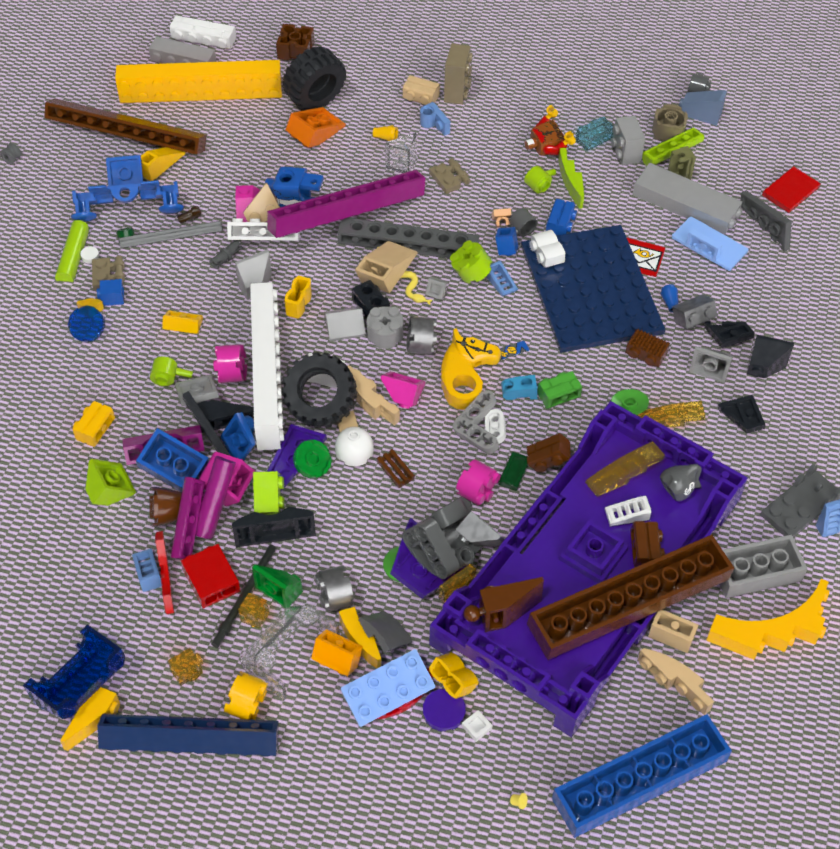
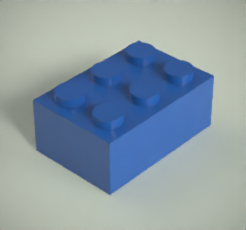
M157 428L138 456L136 465L138 468L182 492L184 478L192 477L199 479L209 462V458Z

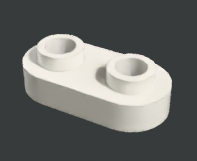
M492 409L485 416V430L493 434L499 444L506 438L505 417L501 410Z

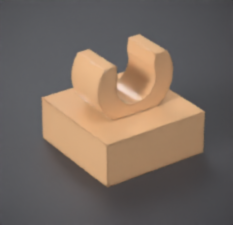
M511 208L493 210L492 220H496V227L500 226V220L505 221L506 227L509 225Z

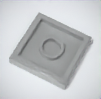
M212 375L175 383L181 406H186L182 396L187 391L190 392L196 403L219 397Z

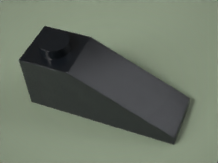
M215 400L197 403L214 430L226 428L236 413L242 412L244 416L249 415L254 420V407Z

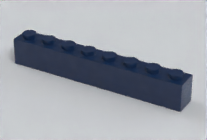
M102 714L97 725L98 748L109 751L117 749L133 752L143 750L151 752L169 751L174 753L194 752L196 754L217 753L219 755L239 754L241 756L261 755L268 757L271 755L276 756L279 744V721Z

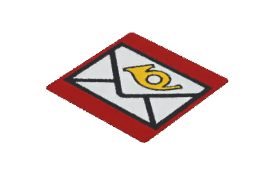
M627 238L641 273L656 277L666 248Z

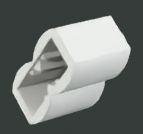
M552 230L532 235L529 243L530 248L537 254L538 262L545 268L565 262L566 253L564 248L558 242Z

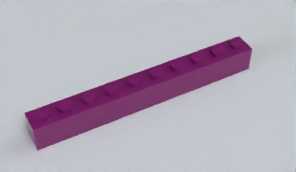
M417 170L269 210L267 211V230L276 238L284 237L285 235L312 229L319 225L329 224L333 221L343 220L364 212L415 199L424 195L426 177Z

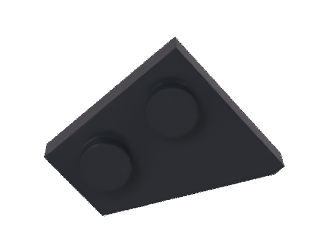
M753 394L718 404V410L745 433L765 429L766 424Z

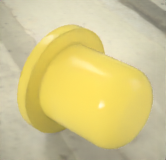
M525 793L520 795L513 794L510 797L512 805L518 806L520 809L526 807L528 798Z

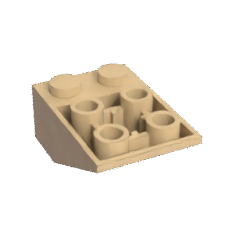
M387 241L364 256L355 271L361 283L371 280L380 290L390 294L418 252Z

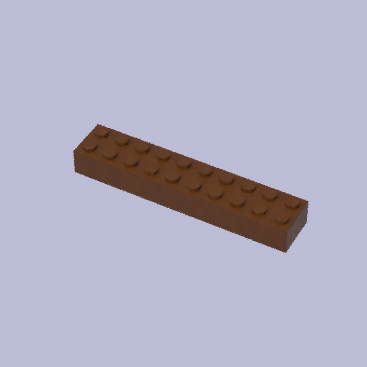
M709 535L530 613L527 626L545 657L549 660L729 580L735 568L713 535Z

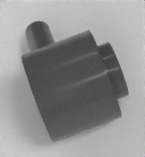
M701 72L693 74L688 92L709 91L711 86L709 77L703 76Z
M526 208L516 210L509 221L510 225L516 228V234L522 237L531 234L538 225L536 218Z

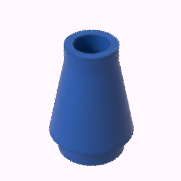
M669 284L661 288L660 295L666 303L669 312H673L672 306L679 304L678 289L675 285Z

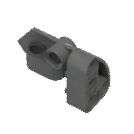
M459 497L433 512L428 518L405 530L402 534L404 543L417 561L441 579H445L464 566L471 564L474 561V555L481 548L470 542L468 545L459 538L460 533L456 531V528L471 512V502L463 497Z

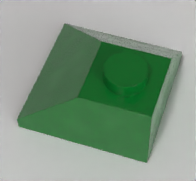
M260 565L252 567L255 588L286 609L303 592L302 581L294 574L291 575L283 570Z

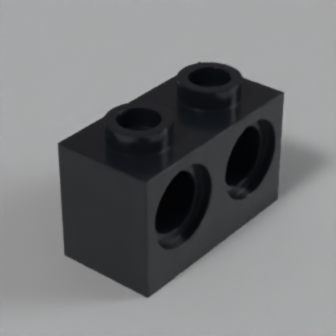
M371 280L352 288V300L356 306L362 308L363 315L366 318L372 308L390 307L388 298L381 294L379 287L374 285Z

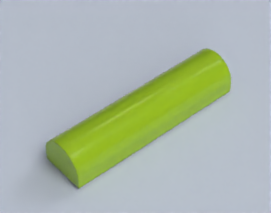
M693 127L644 151L642 160L646 166L649 163L657 165L669 159L671 151L686 146L691 148L703 142L705 135Z
M75 220L71 224L56 271V281L74 282L81 259V251L84 249L89 233V226L84 221Z

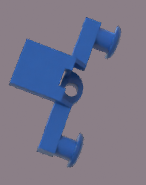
M141 155L106 158L108 186H88L89 192L85 193L72 191L76 213L72 214L71 218L74 221L81 220L87 222L94 220L97 214L91 212L90 205L113 203L114 198L119 202L128 203L133 201L138 194H140L141 200L163 198V206L158 208L161 213L174 214L184 209L183 205L178 204L179 188L177 181L174 182V185L163 186L160 185L159 180L143 182ZM122 190L130 191L129 196L126 198L121 197L120 193Z

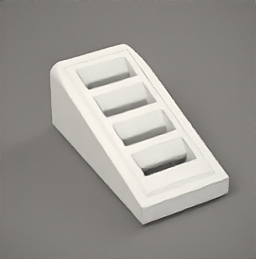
M646 496L610 505L604 509L610 526L633 523L635 521H646L650 519L651 508ZM614 512H617L618 518H615Z

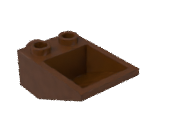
M543 577L500 586H487L481 589L479 608L475 605L467 606L463 612L464 618L469 622H475L481 616L485 632L507 628L542 601Z

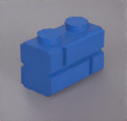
M555 199L547 221L546 231L552 230L556 236L567 234V232L571 233L573 227L571 221H575L577 216L575 203Z

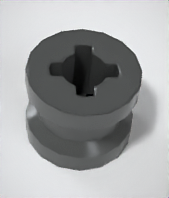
M9 143L6 149L0 151V156L6 163L13 164L16 158L22 156V152L18 146Z

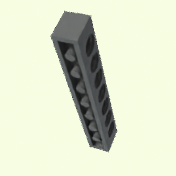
M348 217L340 221L338 228V244L377 249V247H380L387 241H391L417 251L418 255L448 259L463 246L464 242L470 240L479 243L480 236Z

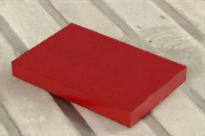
M793 166L766 188L762 196L790 213L820 188L821 183Z

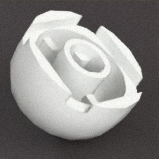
M360 427L346 428L336 438V456L348 466L363 465L370 456H373L374 444L371 435Z

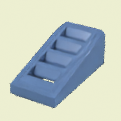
M501 260L490 265L491 271L486 277L502 297L518 290ZM507 286L510 287V289H507V290H504V289H503V288H505V287H507Z
M840 499L826 503L815 525L822 537L837 534L840 531Z
M152 548L132 554L142 591L147 592L161 587V577Z

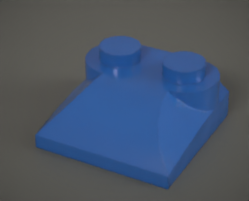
M242 412L236 413L220 437L229 454L244 461L255 446L256 439L253 434L255 429L254 420L249 415L244 416Z

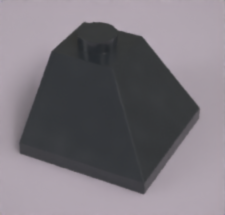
M757 335L749 358L747 375L767 378L786 369L794 342Z

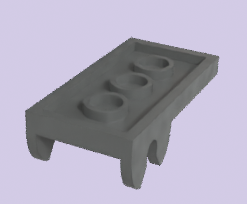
M815 464L809 467L805 475L800 474L788 490L760 513V516L783 536L792 535L794 538L820 516L826 503L840 499V487H835L817 472Z

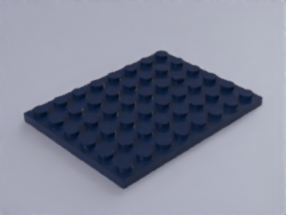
M621 225L557 235L558 242L561 243L566 253L565 262L546 268L538 262L537 254L531 250L529 244L531 240L521 241L523 254L560 353L629 341L636 329L645 331L653 336L665 334L664 324Z

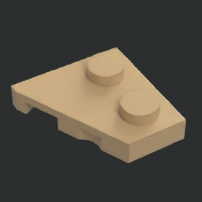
M268 183L263 185L250 205L244 210L243 213L248 222H250V219H260V222H266L267 211L280 208Z

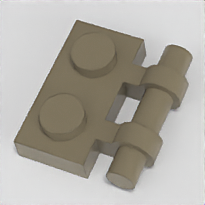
M453 158L448 160L450 165L448 167L441 163L429 168V174L445 194L460 189L461 182H464L466 185L471 182L468 173L462 170L459 162Z
M116 256L113 263H111L110 258L92 259V286L94 291L100 288V280L122 279V283L125 281V274L123 273L125 264L122 256Z

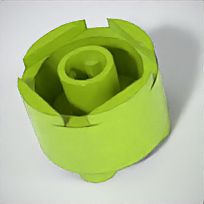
M468 240L450 256L452 267L465 283L470 284V281L474 280L479 282L491 271L490 265L492 260L479 243Z

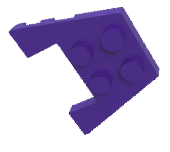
M410 518L405 530L416 525L417 522ZM402 538L390 574L423 599L470 572L473 565H466L447 578L441 579L417 561Z

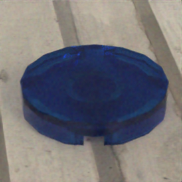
M86 305L72 312L69 316L68 328L71 335L77 340L86 343L93 342L104 332L105 318L99 310Z

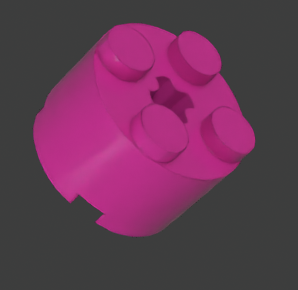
M244 345L215 346L217 360H214L213 366L214 371H218V382L246 381L247 364H245L244 358L247 357Z
M474 459L468 464L471 466L469 470L466 471L464 469L456 486L459 492L456 493L476 505H481L484 501L489 502L494 493L492 489L500 480L501 474Z

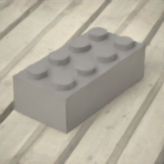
M792 535L723 549L735 569L729 580L720 583L725 598L788 585L801 582L807 572V566Z

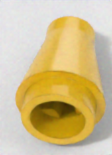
M393 125L374 127L373 137L392 142L398 138V128Z

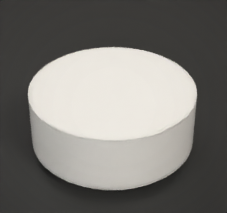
M89 246L82 249V261L91 264L92 259H99L97 248Z

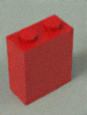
M219 544L208 546L203 551L188 555L185 559L181 560L183 572L203 609L241 592L239 581Z

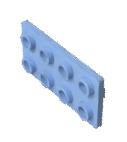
M689 217L672 234V239L728 271H731L749 250L747 247L693 217Z
M414 649L341 687L340 690L359 727H362L434 689L435 684L420 655Z

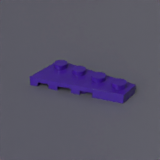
M291 424L284 436V441L280 444L281 449L277 450L267 472L278 471L280 476L284 477L285 488L298 473L293 462L294 451L298 445L309 440H317L324 443L327 440L326 434Z

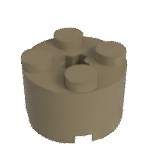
M674 104L663 105V108L656 109L652 126L654 138L666 141L685 132L688 120L687 112L685 111L684 113L680 106Z

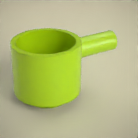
M534 166L527 172L524 182L534 192L540 194L549 189L552 182L551 176L556 175V170L544 171L540 166Z
M161 356L153 361L150 380L158 386H170L174 383L175 375L192 378L193 371L177 368L176 361L169 357Z

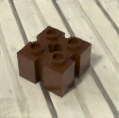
M283 23L276 43L277 59H296V56L304 53V50H310L315 42L314 27L301 26V28H295V25Z

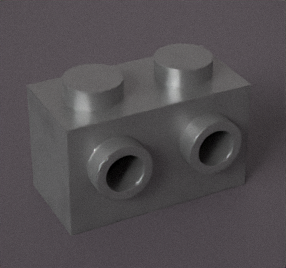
M704 294L672 306L675 323L686 329L694 328L695 325L705 323L717 317L715 300Z

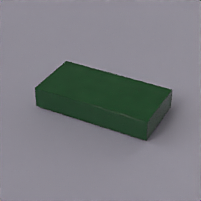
M512 451L498 485L517 491L528 467L527 456Z

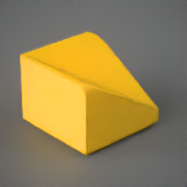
M89 298L76 302L78 310L89 319H92L104 309L103 303L99 299Z

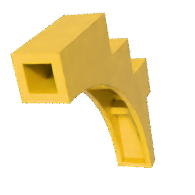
M820 579L814 593L805 603L781 617L761 621H745L716 614L706 641L753 660L757 653L762 654L765 645L782 652L786 651L788 645H793L795 638L815 645L818 638L823 639L827 628L823 626L826 618L821 616L824 610L821 603L822 601L826 602L830 591L827 590L829 581Z

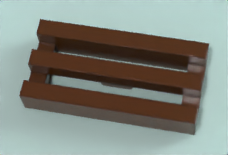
M393 449L388 454L384 453L383 457H377V463L398 489L415 479V475ZM385 461H387L390 464V466L393 468L396 474H398L403 481H400L396 477L392 470L387 466Z

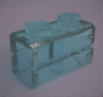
M604 116L599 119H593L589 124L582 125L577 129L576 142L582 145L586 151H589L613 138L614 125L608 122Z

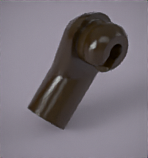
M193 206L191 210L178 215V221L182 224L188 220L199 218L201 210L198 206Z

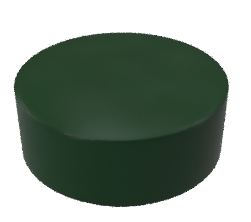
M132 227L116 231L117 238L135 235L134 228Z

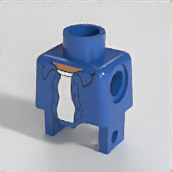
M282 166L279 168L276 177L267 178L265 183H268L279 206L284 207L316 198L311 197L310 190L319 191L324 177L323 175L307 173V168Z

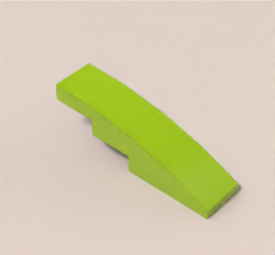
M560 148L558 162L564 185L578 208L583 209L584 188L582 172H575L574 160H567V149Z

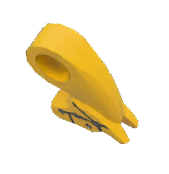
M457 328L453 329L452 343L442 361L441 387L449 405L456 409L465 410L482 392L483 381L474 368L484 364L497 365L501 359V350L496 345L483 342L474 337L464 338L459 334ZM458 386H468L473 391L463 394L457 392L455 388Z

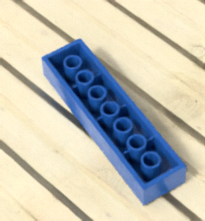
M706 714L555 788L552 800L571 834L576 838L727 762L732 750L709 715Z

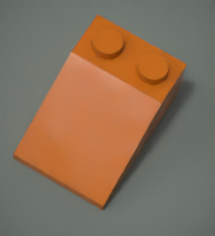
M324 107L291 113L285 130L293 138L302 142L305 147L311 148L322 144L344 128L346 123Z

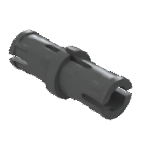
M234 240L226 248H222L215 257L209 260L211 266L217 269L227 260L230 261L232 256L242 249L241 243L238 240Z

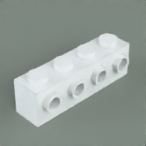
M232 218V222H227L228 240H300V232L276 238L267 230V222H260V219H250V222H243V219Z

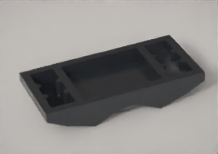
M288 507L281 512L268 514L253 512L232 523L236 548L316 536L314 511L302 508Z

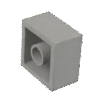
M636 116L616 118L615 125L613 126V138H611V146L616 151V158L620 160L622 166L641 163L645 136Z

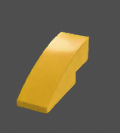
M355 607L339 611V622L346 637L363 646L361 656L376 669L381 667V656L374 637H367L358 620Z

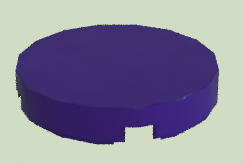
M438 689L431 692L425 698L423 716L426 723L432 729L440 732L450 729L454 730L464 720L466 709L462 697L456 699L449 695L445 689Z

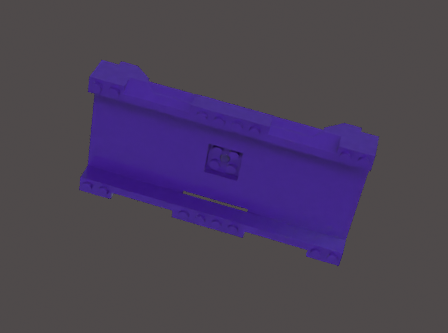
M610 401L604 410L601 409L590 422L578 446V450L501 543L468 586L456 589L443 604L442 611L430 624L429 645L442 654L449 653L452 648L543 706L555 714L553 726L572 738L595 706L597 695L607 683L611 674L633 643L638 645L652 625L657 612L549 660L545 657L527 626L530 613L635 568L633 565L630 535L633 523L610 526L604 510L605 507L646 496L651 508L650 519L645 522L658 523V529L662 530L663 533L660 547L664 548L665 554H668L711 535L718 525L722 526L740 501L748 477L714 459V453L652 418L646 415L640 418ZM698 464L701 466L702 470L699 477L701 488H694L691 495L683 501H675L666 491L659 478L664 470L675 465ZM614 512L615 518H618L617 512ZM543 577L542 601L507 628L485 632L481 616L475 622H469L464 618L463 612L467 606L475 605L479 608L481 589L487 586H500Z

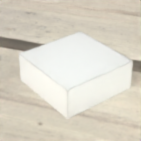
M479 710L462 722L463 729L475 742L491 731L493 727Z

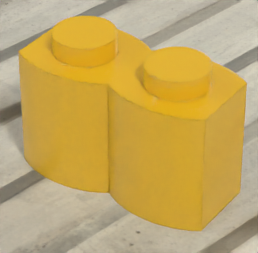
M298 275L293 280L292 288L285 295L286 316L298 319L303 315L305 305L310 302L312 297L310 278Z
M452 652L436 657L429 666L432 676L437 681L443 683L445 690L453 698L457 699L472 693L479 683L476 675L470 669L465 668L462 660Z

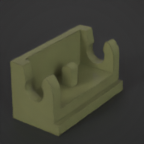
M688 146L671 151L668 170L691 180L696 156Z

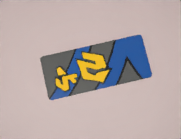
M525 341L499 348L501 350V360L530 351Z

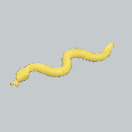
M405 271L401 278L411 279L405 290L407 297L413 299L416 303L427 302L430 305L431 299L426 300L423 295L412 293V290L418 284V277L412 271Z

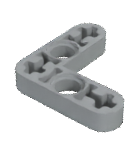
M489 390L481 392L453 423V429L462 439L481 451L492 454L499 448L497 438L478 426L497 402L493 392ZM473 411H479L478 415L470 416ZM476 432L480 433V436L478 438H471L472 434Z

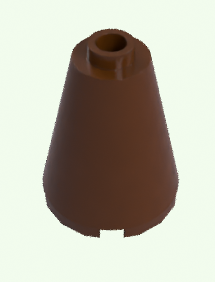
M151 487L150 491H154V495L149 496L150 518H154V523H151V526L157 527L177 522L182 492Z

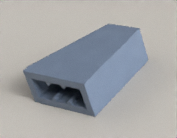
M727 91L687 92L684 99L681 98L679 106L684 113L685 111L687 112L688 118L717 126L722 115Z

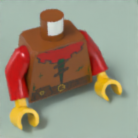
M549 105L546 109L548 114L544 115L539 123L532 128L530 139L524 142L527 150L535 148L540 156H556L559 154L560 148H567V144L573 145L576 142L571 131L564 135L553 119L550 120V118L557 117L558 111L554 109L553 105Z

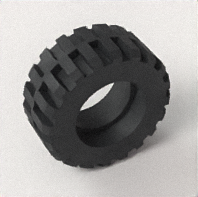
M319 46L311 47L310 50H304V53L297 55V58L291 61V65L285 70L286 74L283 76L285 94L301 110L315 109L328 105L341 92L340 89L344 86V80H346L344 64L330 49Z
M313 352L312 356H308V354L303 355L301 361L295 360L292 369H287L286 373L288 375L283 377L282 381L284 388H281L282 395L284 396L283 401L290 413L298 421L315 428H321V426L326 428L332 427L333 423L336 422L338 424L342 422L341 419L344 416L347 418L350 414L349 410L355 406L354 399L357 398L356 381L348 366L338 357H332L329 353L320 355L319 352ZM318 374L330 375L337 384V392L334 399L322 407L308 405L302 395L305 383L311 377Z

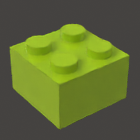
M278 471L253 472L254 512L268 514L281 512V509L285 508L284 497L281 496L280 489H284V477L280 476Z

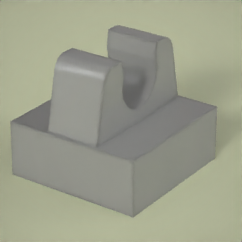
M431 276L428 280L425 295L442 300L445 296L448 281Z

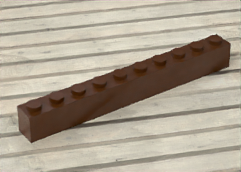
M55 98L45 102L44 118L196 155L205 151L207 134Z

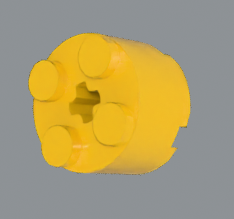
M240 671V675H237L228 695L231 702L230 704L225 703L224 712L240 719L256 720L259 712V702L263 703L266 697L268 683L263 679Z

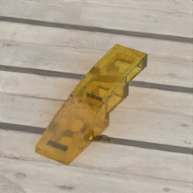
M702 401L660 406L645 410L637 415L640 418L646 415L666 427L684 426L685 422L704 421L705 419Z
M652 441L607 465L588 478L585 483L598 497L628 484L630 478L646 472L648 466L662 461L665 454Z

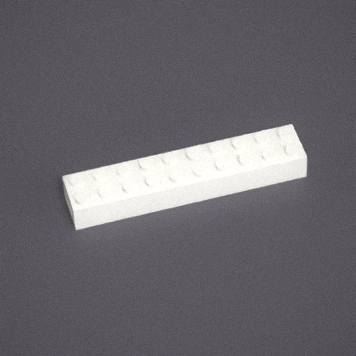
M272 282L251 283L254 428L257 450L281 449L280 441H284L282 386L278 385L282 382L281 371H277L281 368L280 356L277 357V355H280V343H276V341L280 340L279 329H276L279 327V316H275V314L279 313L278 302H274L277 301V290H273Z

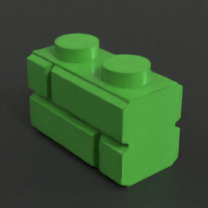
M573 371L568 373L561 372L554 378H545L540 381L537 394L541 401H543L546 409L581 397L582 385Z

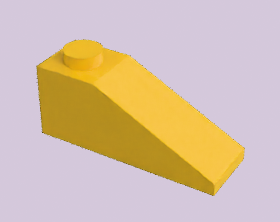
M93 684L60 740L64 750L69 751L98 730L97 725L102 714H116L118 712L120 702L117 693Z

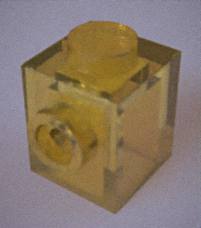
M251 593L247 594L238 609L240 621L260 629L263 621L267 619L270 611L266 599Z
M191 648L167 660L170 671L180 686L189 681L196 680L203 673L201 667L204 664L198 653L194 654Z

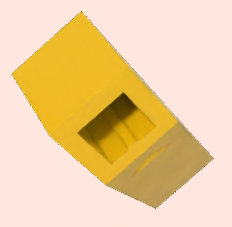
M167 147L146 151L141 155L143 178L154 181L184 156L186 152Z

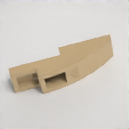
M348 365L356 381L357 398L355 400L375 420L381 415L395 426L400 421L399 408L395 404L389 403L381 394L377 393L376 384L373 380L366 378L359 370Z
M646 648L640 650L639 664L644 670H648L654 676L659 685H663L667 690L674 685L677 692L685 696L691 702L693 708L700 711L703 715L711 711L714 701L702 690L704 680L686 665L665 654Z

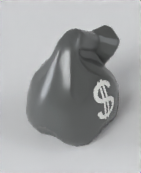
M698 464L675 465L664 470L659 478L666 491L675 501H683L691 495L694 488H701L699 477L702 469Z

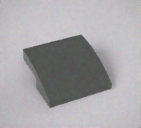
M385 611L358 619L367 637L375 636L384 653L408 646L413 642L403 626Z

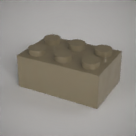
M451 43L445 63L444 102L463 105L464 99L468 98L469 89L467 88L471 87L472 78H469L472 74L470 63H472L473 53H470L471 46Z

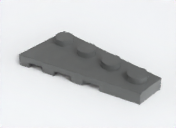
M747 190L741 192V208L753 220H758L760 228L763 231L767 230L771 234V239L774 242L778 241L782 245L781 249L784 252L790 250L792 221Z

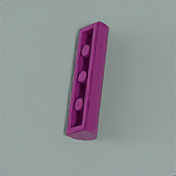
M220 456L215 457L200 507L196 536L205 539H212L214 537L236 462Z
M192 477L184 478L170 558L182 560L193 552L205 481Z

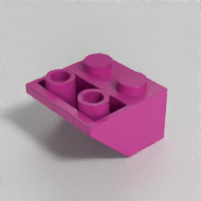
M214 452L199 480L205 481L204 490H206L216 456L236 462L223 505L230 506L239 503L253 477V472L256 471L242 459Z

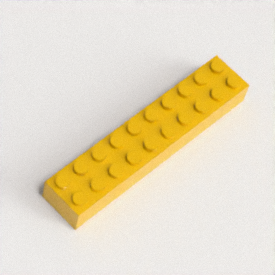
M280 60L116 65L115 80L120 103L282 98Z

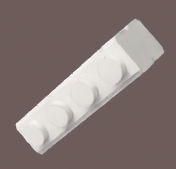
M176 15L170 25L171 38L227 49H231L236 40L235 26Z

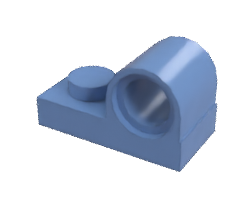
M434 102L421 107L420 125L422 127L431 128L436 126L437 130L441 131L444 136L450 134V120Z

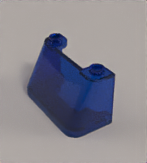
M88 624L80 631L83 639L81 644L77 643L75 645L78 652L49 680L44 676L40 678L39 682L30 678L23 685L35 705L61 719L73 716L125 663V654L122 648Z

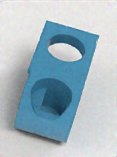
M535 375L508 378L501 382L502 395L506 400L530 397V400L537 399Z

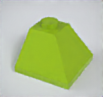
M97 459L89 460L85 490L92 504L109 506L136 493L121 463Z

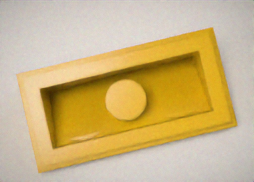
M168 310L163 316L162 328L197 334L203 316Z

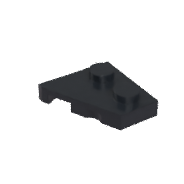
M706 321L704 328L722 349L753 339L755 332L746 322L722 321V325H711V321Z

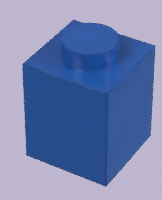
M498 228L495 236L498 254L505 256L516 254L519 245L516 228Z
M122 279L100 280V288H97V298L101 299L103 306L124 305Z

